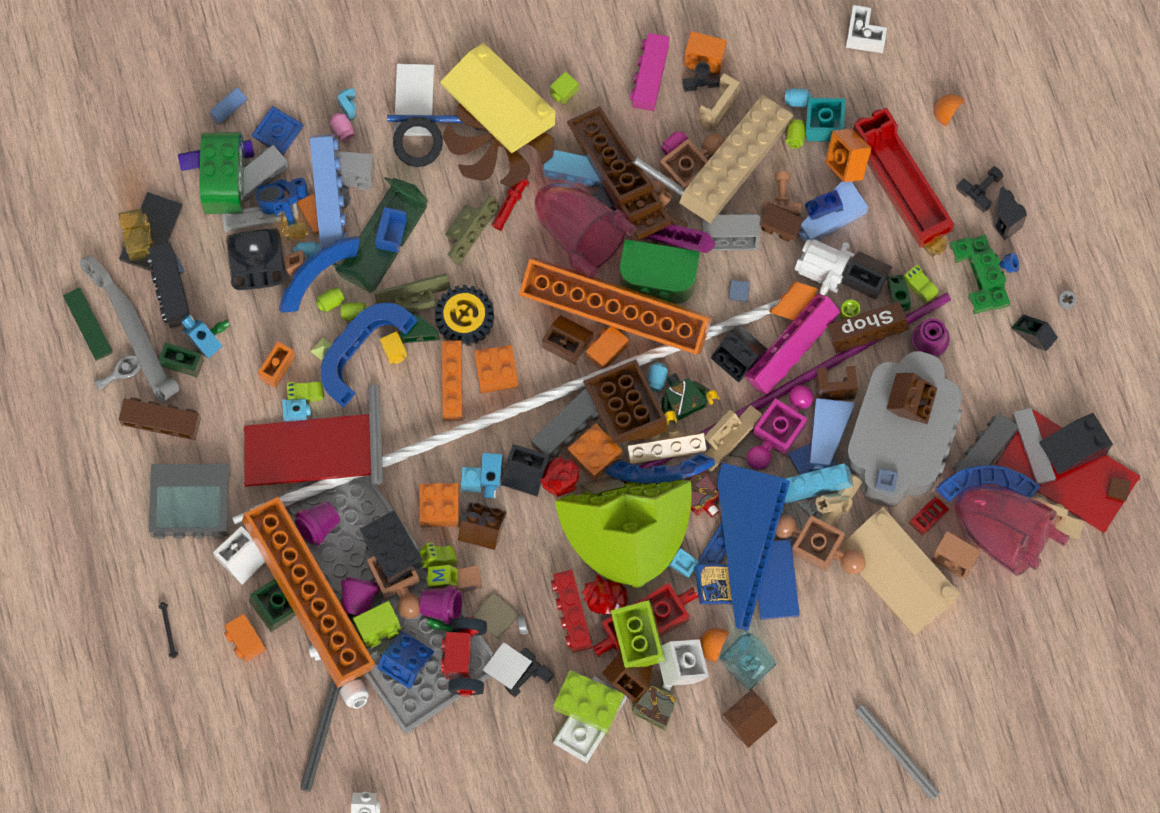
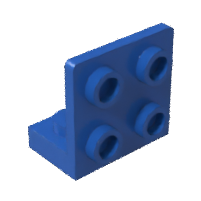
M401 631L382 654L377 669L410 689L414 685L419 671L434 654V650Z

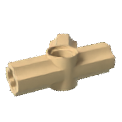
M851 474L853 487L830 492V494L817 498L815 504L817 510L821 512L818 519L834 527L842 513H847L850 510L852 498L862 484V481Z

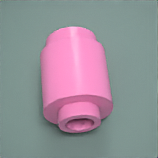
M337 113L331 117L330 125L338 139L345 142L355 136V129L346 114Z

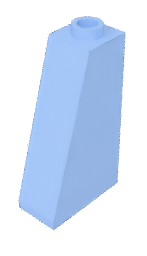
M842 181L802 222L799 235L803 242L807 240L819 241L867 213L868 206L853 183Z
M816 398L809 469L816 471L830 467L853 413L854 402Z

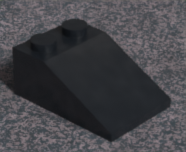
M1094 413L1075 420L1039 442L1058 475L1107 455L1113 445Z

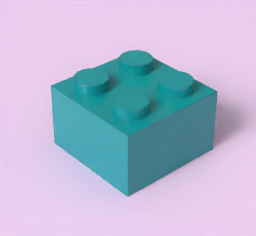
M808 97L807 141L830 142L833 131L845 129L846 98Z

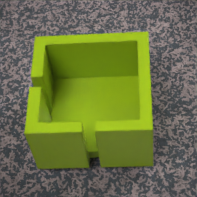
M389 601L353 618L366 648L369 646L373 648L379 645L383 638H394L401 631L400 622Z

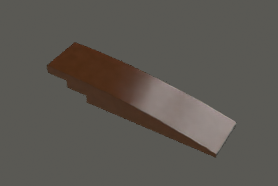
M599 106L568 120L567 124L582 151L636 238L640 240L672 225L671 219L662 207L661 200L653 190V184L643 169L633 163L634 156L601 107Z

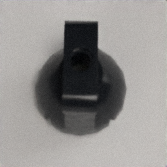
M278 228L250 230L226 235L225 242L231 285L234 289L252 290L280 285L285 281L286 272L281 236ZM274 271L282 273L283 278L280 281H275L272 278ZM242 276L245 279V284L242 286L236 285L234 282L235 277Z

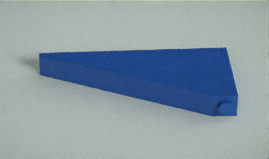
M722 463L718 472L717 484L736 628L748 631L790 480Z

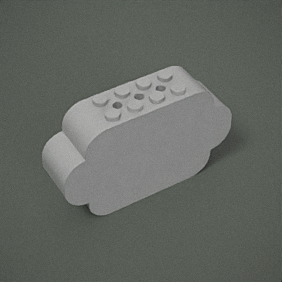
M919 351L907 354L900 364L885 362L878 365L872 373L848 446L845 464L850 468L852 475L862 480L861 488L864 496L875 504L892 507L901 503L906 494L910 496L925 495L932 489L936 478H941L951 448L949 444L952 443L962 414V410L959 409L962 395L959 387L953 381L944 378L945 368L943 363L931 354ZM896 373H915L937 387L928 424L899 417L886 409ZM879 468L898 472L894 492L875 488Z

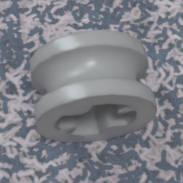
M1065 291L1059 296L1058 303L1062 308L1070 309L1076 303V296L1071 291ZM1064 296H1066V298L1070 297L1072 299L1070 301L1071 304H1069L1068 302H1063V300L1065 299Z

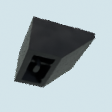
M1003 186L1000 188L996 199L993 227L1006 240L1023 227L1027 212L1021 204L1014 200L1013 193L1010 190H1006Z
M858 251L843 276L842 284L876 300L892 270V266Z
M738 325L728 332L711 356V359L739 383L768 349L741 325Z
M513 444L506 462L501 486L538 497L542 486L540 479H543L545 470L550 463V456Z

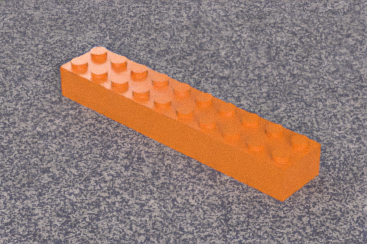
M536 257L529 259L519 292L520 296L696 355L702 353L713 317Z
M276 497L244 513L243 524L337 688L371 671L375 665L373 659L280 498Z

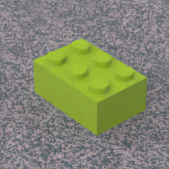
M570 670L553 705L554 711L608 734L622 705L624 694Z

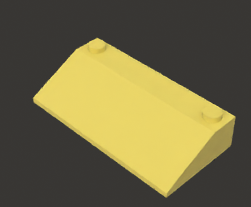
M485 43L469 51L440 82L511 153L555 125V110Z

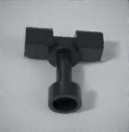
M700 62L696 65L695 77L682 79L684 92L696 91L697 87L707 86L708 89L719 87L720 84L719 73L709 75L710 66L706 62Z
M995 166L987 172L989 176L980 185L975 184L973 186L964 178L956 186V190L965 197H971L975 201L974 205L983 213L992 206V201L985 196V190L994 181L999 182L1004 177L1001 170Z
M527 647L520 654L532 662L512 689L504 686L513 697H516L521 692L519 688L531 676L533 678L538 676L545 684L549 683L554 677V673L545 665L542 666L538 663L536 656Z

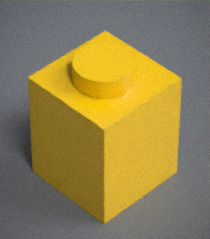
M397 331L379 339L389 364H398L405 360L407 353Z

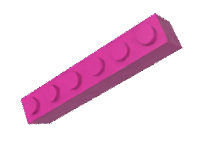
M817 294L745 374L746 379L756 391L764 394L773 391L775 385L787 375L789 369L799 361L805 351L811 348L812 343L824 333L827 325L835 321L840 311L828 296Z

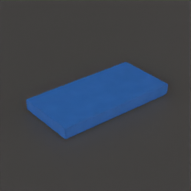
M791 539L773 541L758 595L760 620L799 617L800 615Z

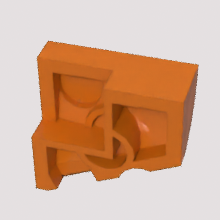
M794 281L789 290L780 297L781 301L775 308L771 307L769 312L794 321L815 297L817 288Z

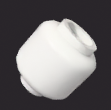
M354 679L343 685L340 689V694L348 707L360 708L366 704L369 697V692L360 679Z

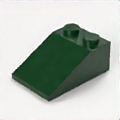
M275 579L250 594V604L270 632L296 616Z

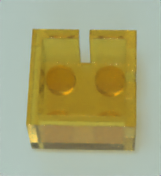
M141 208L118 213L121 229L124 230L122 234L130 261L147 257L146 254H149L148 247L154 246L147 215L142 214Z

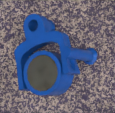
M296 178L290 182L280 179L273 183L256 187L258 191L256 200L263 214H275L277 216L284 211L288 222L287 227L295 228L298 225L290 205L296 203L298 199H304L308 196L307 184L304 178ZM283 190L289 194V197L285 198Z

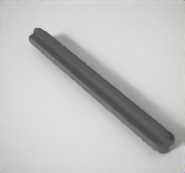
M333 679L330 682L300 786L301 790L310 792L341 688H337Z

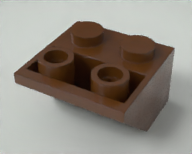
M768 202L760 218V226H762L761 228L764 232L779 234V238L784 241H795L803 217Z
M560 315L551 324L542 339V348L576 365L594 332Z
M896 373L886 409L899 417L928 424L937 387L915 373Z
M469 502L461 520L457 540L495 550L507 512L499 508H490L480 503Z
M620 652L604 669L602 674L612 685L636 703L649 689L653 665L625 668Z

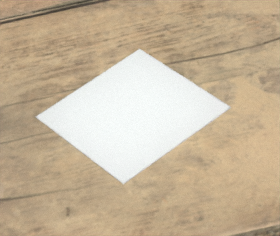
M503 642L483 671L512 689L532 661Z

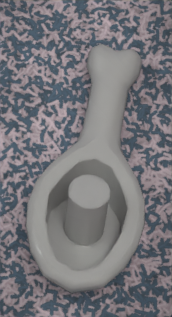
M127 355L118 360L111 374L94 382L97 389L102 390L107 384L116 379H126L136 375L141 369L136 355Z

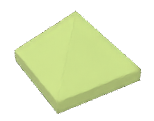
M322 337L310 352L323 361L325 354L332 344Z

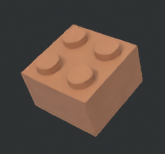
M947 531L937 547L932 561L966 580L981 550L974 543H967L961 540L962 538L958 534Z

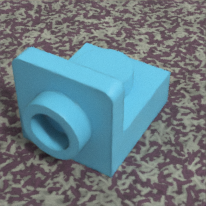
M354 88L345 89L337 96L338 104L347 115L349 121L356 118L355 110L357 109L352 99L356 98Z
M679 548L668 568L672 567L688 578L699 561Z

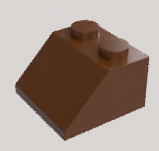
M753 689L722 715L724 723L747 748L777 724L767 705Z

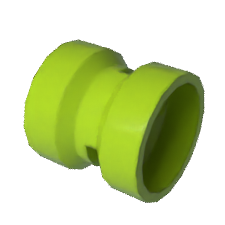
M851 299L846 300L841 307V319L844 320L859 315V303Z

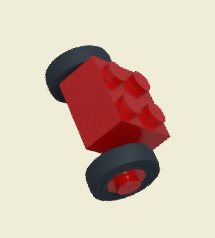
M474 617L454 619L452 621V632H446V638H442V650L445 657H441L442 673L445 674V678L449 680L448 690L450 693L471 697L472 695H480L484 692V682L471 679L470 676L471 638L486 634L487 622Z

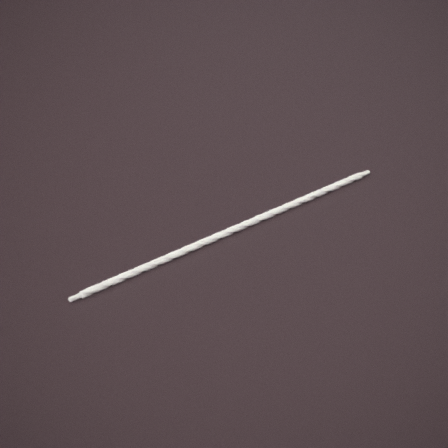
M781 299L710 326L706 340L712 336L728 332L738 325H745L768 314H772L769 312L770 308H775ZM666 344L661 345L641 355L631 357L613 366L565 383L560 387L550 389L532 398L522 400L504 409L482 416L477 420L467 422L449 431L439 433L421 442L383 455V467L430 450L437 445L458 439L465 434L481 430L493 423L501 422L521 412L541 406L548 401L559 399L576 390L586 388L583 383L584 380L635 359L639 366H642L681 349ZM362 476L320 480L308 487L285 494L280 497V500L284 507ZM244 513L232 517L235 525L242 522Z

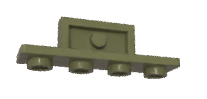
M491 195L487 196L479 209L465 205L445 233L448 239L456 241L447 254L455 264L460 265L498 210L499 204Z
M444 273L375 291L376 304L396 303L410 313L435 307L436 303L433 293L450 289L448 275Z

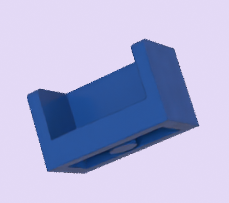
M384 207L375 240L377 249L399 253L407 222L405 211Z

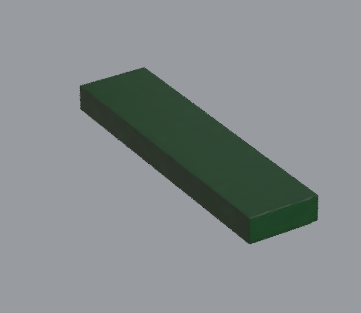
M79 287L63 295L95 361L112 354L113 352L81 288Z

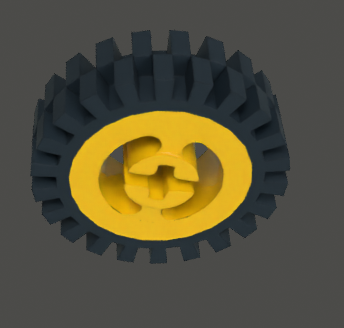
M458 285L455 286L454 290L448 289V293L441 295L442 299L438 300L437 307H435V320L440 334H443L446 340L461 341L466 346H471L470 343L473 342L477 344L480 339L484 340L485 335H489L490 329L494 325V309L486 293L483 294L481 289L476 290L475 286L467 288V285H463V288H459ZM468 305L473 306L478 311L477 317H473L472 308L468 310ZM468 312V317H461V314L466 315ZM452 314H456L457 322L461 321L462 326H458L452 321Z

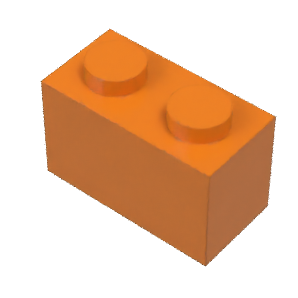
M610 326L608 329L604 328L599 334V339L596 342L592 341L587 346L586 358L600 370L606 368L629 346V339L613 326Z
M277 341L257 372L259 379L276 389L296 358L294 350Z
M245 614L224 625L226 629L224 635L229 643L234 642L236 646L234 651L239 659L243 657L245 662L266 650Z

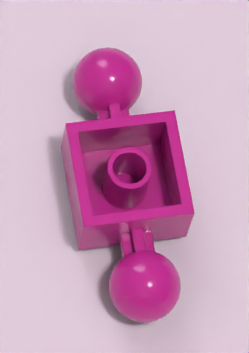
M804 385L795 386L789 393V406L775 398L755 426L753 436L763 441L761 446L751 448L747 453L746 460L752 469L759 471L767 468L771 462L770 451L772 449L785 456L807 424V418L799 414L798 411L808 408L813 402V392L809 387Z

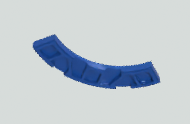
M356 236L338 240L335 244L327 248L323 247L308 258L293 275V280L289 287L285 289L279 311L281 313L298 311L301 300L312 281L330 265L340 260L357 256L360 239Z
M698 453L689 459L681 461L680 465L668 467V465L652 466V469L640 468V465L617 460L606 468V474L630 482L662 483L699 474L714 466L715 461L707 455Z
M981 465L966 468L952 474L943 480L935 490L947 502H951L957 495L971 487L995 485L1006 488L1019 495L1025 501H1029L1040 486L1026 475L1010 468L997 465Z

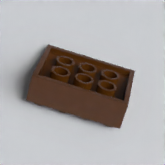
M636 359L583 381L613 443L652 438L668 431L666 417Z

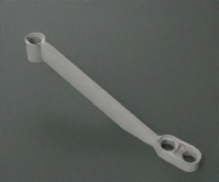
M87 255L80 260L82 270L98 287L105 288L149 385L153 388L154 395L159 401H166L179 391L177 382L172 378H167L133 304L113 283L106 269L92 255Z

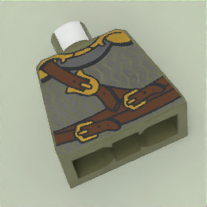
M663 682L659 689L652 685L633 708L632 714L666 731L676 702V698L670 695L674 686H664Z

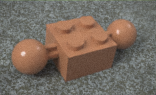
M710 134L703 140L702 149L698 150L687 139L659 161V170L666 177L686 189L708 162L707 158L712 157L725 140L719 134ZM650 180L657 196L663 190L669 192V187L659 180Z
M781 514L776 535L780 538L792 536L797 539L792 548L794 555L826 572L834 559L841 562L842 569L848 574L856 575L864 570L866 560L860 551L849 550L845 552L840 549L845 540L844 532L812 515L802 529L797 526L793 516Z
M375 558L367 559L368 566L384 600L398 594L400 599L397 608L400 615L407 619L419 616L420 598L410 594L408 590L420 583L416 571L389 585Z

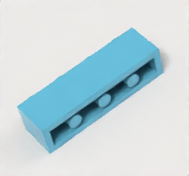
M554 150L553 157L544 163L543 176L550 180L560 179L569 184L580 183L589 188L602 186L605 189L586 156Z
M843 463L786 478L790 480V485L784 504L853 487L850 468Z

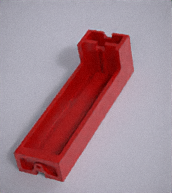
M888 108L874 111L870 118L862 117L854 123L853 130L871 147L867 164L918 246L921 248L932 242L933 239L952 232L954 227L952 219L898 136V124Z

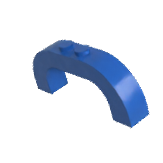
M393 303L375 304L360 312L353 321L347 324L343 333L334 340L322 361L321 380L328 395L343 408L354 397L356 393L343 380V369L348 360L375 329L383 325H392L406 335L418 320L405 308Z

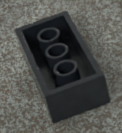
M168 242L148 247L149 254H146L151 270L154 269L151 272L155 287H158L155 292L160 306L163 305L160 308L164 323L169 324L170 328L183 325L181 320L190 314L172 244Z

